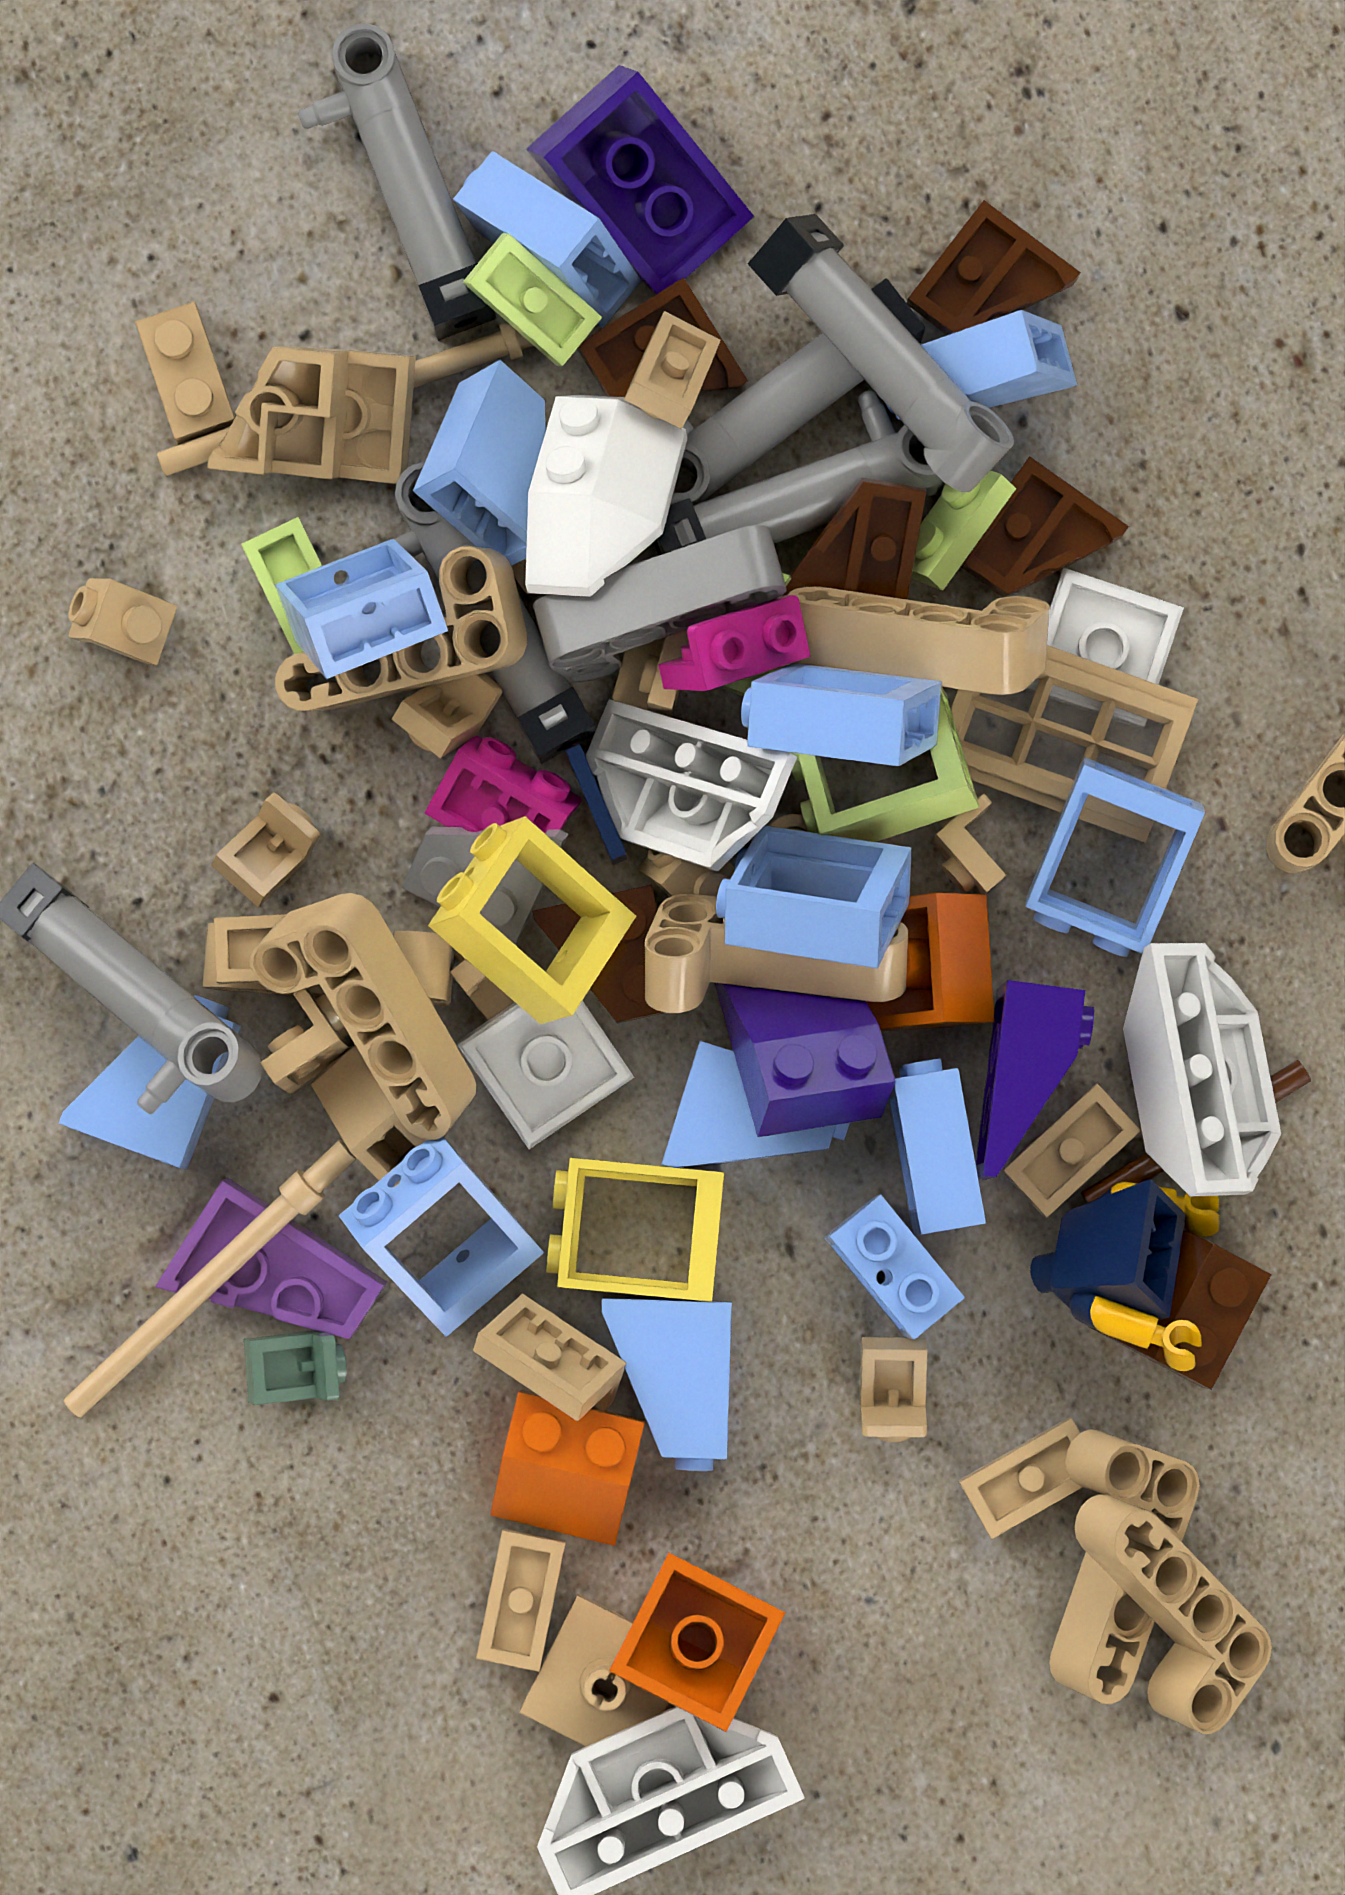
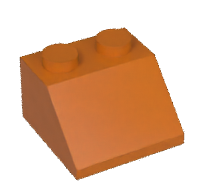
M929 893L910 896L909 905L900 921L908 928L906 990L900 997L885 1002L866 1001L879 1024L880 1031L947 1028L995 1022L987 895Z
M521 1389L518 1391L490 1515L615 1546L645 1419L608 1410L602 1411L599 1408L592 1407L579 1421H576L535 1392Z
M668 1552L609 1672L727 1732L786 1612Z

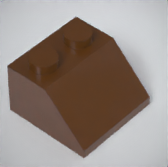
M1183 1230L1170 1317L1158 1319L1157 1325L1167 1327L1170 1323L1177 1320H1188L1196 1325L1201 1334V1347L1193 1346L1187 1342H1180L1174 1346L1178 1349H1186L1195 1356V1367L1189 1371H1178L1171 1368L1165 1360L1163 1347L1150 1343L1148 1349L1108 1336L1094 1328L1091 1329L1199 1387L1212 1390L1272 1274L1214 1243Z

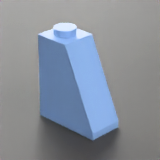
M494 151L488 155L478 169L474 170L467 177L463 187L453 198L475 230L494 244L502 233H509L602 316V319L597 323L602 329L642 281L598 217Z
M1023 310L921 344L971 401L986 405L989 408L1077 385L1062 325ZM887 405L890 412L892 414H895L893 410Z
M501 360L459 382L413 489L420 498L475 546L491 548L501 552L509 560L511 566L526 559L528 491L546 432L545 400Z
M194 995V998L239 1034L241 1026L226 1020L230 1010L229 1007ZM138 1036L63 1111L58 1124L175 1167L188 1170L214 1097L185 1079L166 1103H162L153 1114H148L137 1105V1100L145 1092L146 1085L167 1060ZM229 1051L222 1053L213 1064L212 1074L220 1071L225 1066Z
M699 1041L661 1165L673 1168H690L824 1151L829 1149L832 1137L844 1141L850 1123L757 1137L734 1052Z
M602 1298V1314L619 1355L626 1362V1372L661 1456L675 1458L676 1470L713 1471L714 1459H727L732 1302Z

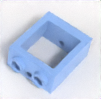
M394 539L275 584L296 643L326 679L448 631L427 570ZM340 570L346 571L347 579L341 584L335 583V573Z
M792 663L752 681L751 688H748L745 692L741 708V720L743 726L748 727L747 747L900 766L937 745L942 681Z
M1084 757L1026 896L1025 907L1036 911L1033 919L1050 929L1069 933L1072 925L1094 934L1095 937L1092 943L1110 953L1123 957H1128L1131 949L1143 953L1144 947L1151 943L1204 817L1205 810L1203 804ZM1088 794L1175 828L1136 924L1049 889Z
M764 826L754 836L748 848L742 847L739 850L731 879H723L719 886L716 914L719 918H725V944L878 969L909 905L911 847L831 835L820 836L818 833Z
M941 1059L902 1065L903 1068H899L900 1078L895 1079L896 1082L889 1097L914 1236L986 1224L958 1068L943 1070Z
M444 1137L437 1140H426L421 1145L413 1148L403 1161L374 1186L359 1194L354 1203L339 1215L362 1249L445 1337L451 1334L544 1253L517 1218ZM460 1182L491 1219L424 1277L418 1280L386 1245Z
M882 1195L871 1198L824 1237L904 1337L916 1339L965 1298ZM880 1270L885 1274V1280L882 1284H879L876 1279L877 1273Z

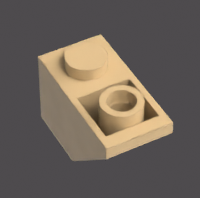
M355 1044L351 1045L312 1081L311 1086L348 1150L378 1180H381L403 1161L413 1148L426 1141L407 1131L400 1122Z

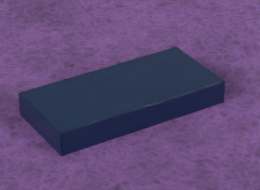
M579 744L565 750L612 865L627 860V854L581 745Z

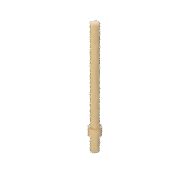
M339 1139L305 1172L298 1169L279 1187L281 1195L64 1398L67 1408L80 1418L86 1414L298 1213L307 1215L325 1198L323 1190L357 1159L348 1150L344 1141Z

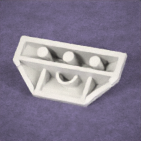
M597 395L555 397L528 491L525 580L527 593L590 597L605 584L604 578L626 566L663 534L687 442L685 428L682 427L680 429L662 419L649 416L641 408L625 401V397Z
M610 699L607 702L585 756L592 773L597 776L603 800L621 839L717 872L773 818L797 759V756L790 752L747 747L748 740Z
M1150 943L1143 949L1123 1027L1145 1151L1190 1197L1248 1194L1254 1190L1259 1180L1257 1177L1268 1162L1281 1136L1258 1011L1232 977L1214 962L1215 955L1206 943Z
M675 1706L571 1753L537 1848L558 1895H594L805 1799V1796L777 1735L736 1718H733L727 1732H724Z

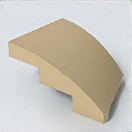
M272 347L258 371V379L249 393L245 394L236 409L235 414L237 415L220 445L209 456L207 468L261 475L279 473L331 480L348 478L396 484L408 466L416 356L341 349Z

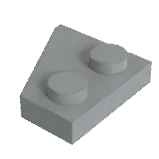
M432 826L425 834L401 888L441 907L437 902L440 891L451 878L466 870L474 858V855L470 853L471 846L485 829L478 832H470L462 827ZM548 829L545 833L562 849L568 833L557 829ZM515 859L480 911V914L512 943L516 944L545 885Z

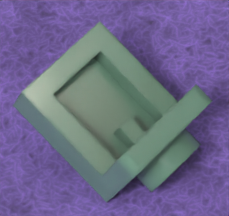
M314 1330L243 1339L248 1403L262 1405L319 1398L324 1401L339 1400V1383H344L346 1380L347 1365L343 1347L335 1343L334 1335Z

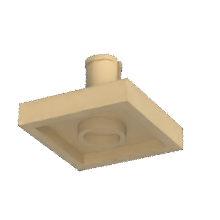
M577 1594L519 1713L587 1747L664 1712L668 1702L609 1672L633 1621Z

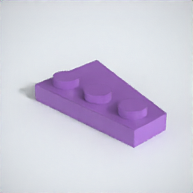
M228 1177L223 1179L155 1287L177 1293L260 1215L269 1204ZM291 1220L208 1299H211L210 1302L231 1308L241 1307L274 1316L276 1320L350 1339L358 1330L386 1286L387 1281L294 1220Z

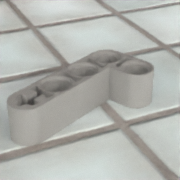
M753 525L735 529L621 568L604 578L605 584L590 597L547 594L536 600L533 608L550 668L570 682H586L603 678L619 670L622 664L618 653L685 631L691 625L776 599L787 590L769 527Z

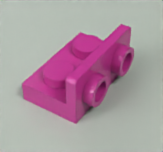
M785 595L691 625L687 629L689 643L680 647L682 657L660 663L658 666L663 689L708 691L811 657L799 599L795 595Z
M474 736L457 751L424 813L446 827H462L470 832L481 831L493 823H497L500 826L526 816L543 833H546L548 829L563 830L568 819L579 807L582 798L571 792L569 783L559 775L547 770L536 771L516 759L515 751L502 741L490 737L481 738Z

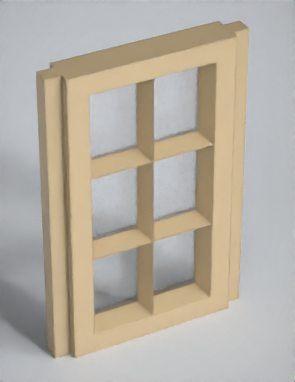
M1047 645L1045 671L1036 678L1040 680L1036 691L1026 688L1018 693L997 695L957 689L951 705V711L972 781L1061 812L1084 757L1166 789L1198 702L1197 698ZM1056 685L1103 702L1100 711L1097 712L1049 696L1052 686ZM1117 707L1147 718L1145 727L1112 717L1115 708ZM932 759L930 766L935 767ZM1089 794L1078 817L1080 820L1146 843L1154 823L1152 819Z

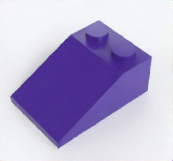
M618 65L526 148L566 198L601 220L637 275L654 295L684 277L686 279L755 217L638 71Z
M1007 980L997 989L994 1007L995 1022L992 1024L975 1161L978 1179L987 1180L997 1177L1077 1057L1078 1049H1083L1084 1045L1089 1046L1093 1031L1094 1007L1084 1006L1086 990Z
M714 983L757 1137L882 1117L896 1080L879 1024L866 1001Z

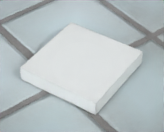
M1063 568L1050 605L1047 645L1159 684L1184 607ZM1035 679L1024 690L1035 693L1040 680ZM1056 685L1052 686L1048 697L1097 715L1103 703ZM1117 707L1112 716V720L1139 729H1143L1147 721L1145 717Z
M583 1000L572 1016L539 1024L514 1002L456 1042L528 1149H531L635 1078Z

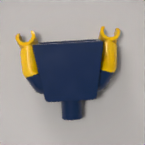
M1152 1179L1140 1183H1117L1098 1199L1067 1211L1061 1218L1056 1251L1038 1255L1032 1259L1030 1273L1034 1286L1041 1293L1053 1292L1070 1308L1072 1315L1079 1322L1108 1336L1148 1349L1150 1343L1163 1347L1165 1360L1171 1368L1178 1371L1192 1370L1195 1367V1356L1186 1349H1178L1174 1346L1180 1342H1187L1193 1346L1201 1347V1334L1196 1325L1188 1320H1177L1170 1323L1167 1327L1157 1325L1158 1319L1170 1317L1184 1222L1188 1231L1196 1236L1208 1237L1216 1234L1219 1231V1214L1217 1213L1219 1211V1197H1190L1187 1193L1185 1197L1177 1196L1176 1189L1159 1187Z

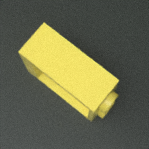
M526 816L500 826L497 823H493L472 844L470 853L474 855V858L466 870L451 878L440 891L437 902L441 907L428 926L539 1024L572 1016L635 920L636 915ZM515 859L581 917L546 972L480 914V911Z
M570 1158L568 1171L556 1170L553 1209H563L565 1211L562 1235L550 1234L546 1273L558 1274L557 1287L712 1302L724 1172ZM586 1177L697 1187L688 1283L577 1272Z

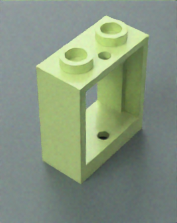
M942 686L937 745L930 749L938 776L937 780L836 813L820 756L790 752L797 756L792 769L793 776L797 782L805 780L810 798L800 803L803 818L809 832L818 833L820 836L831 835L877 842L980 808L949 700Z

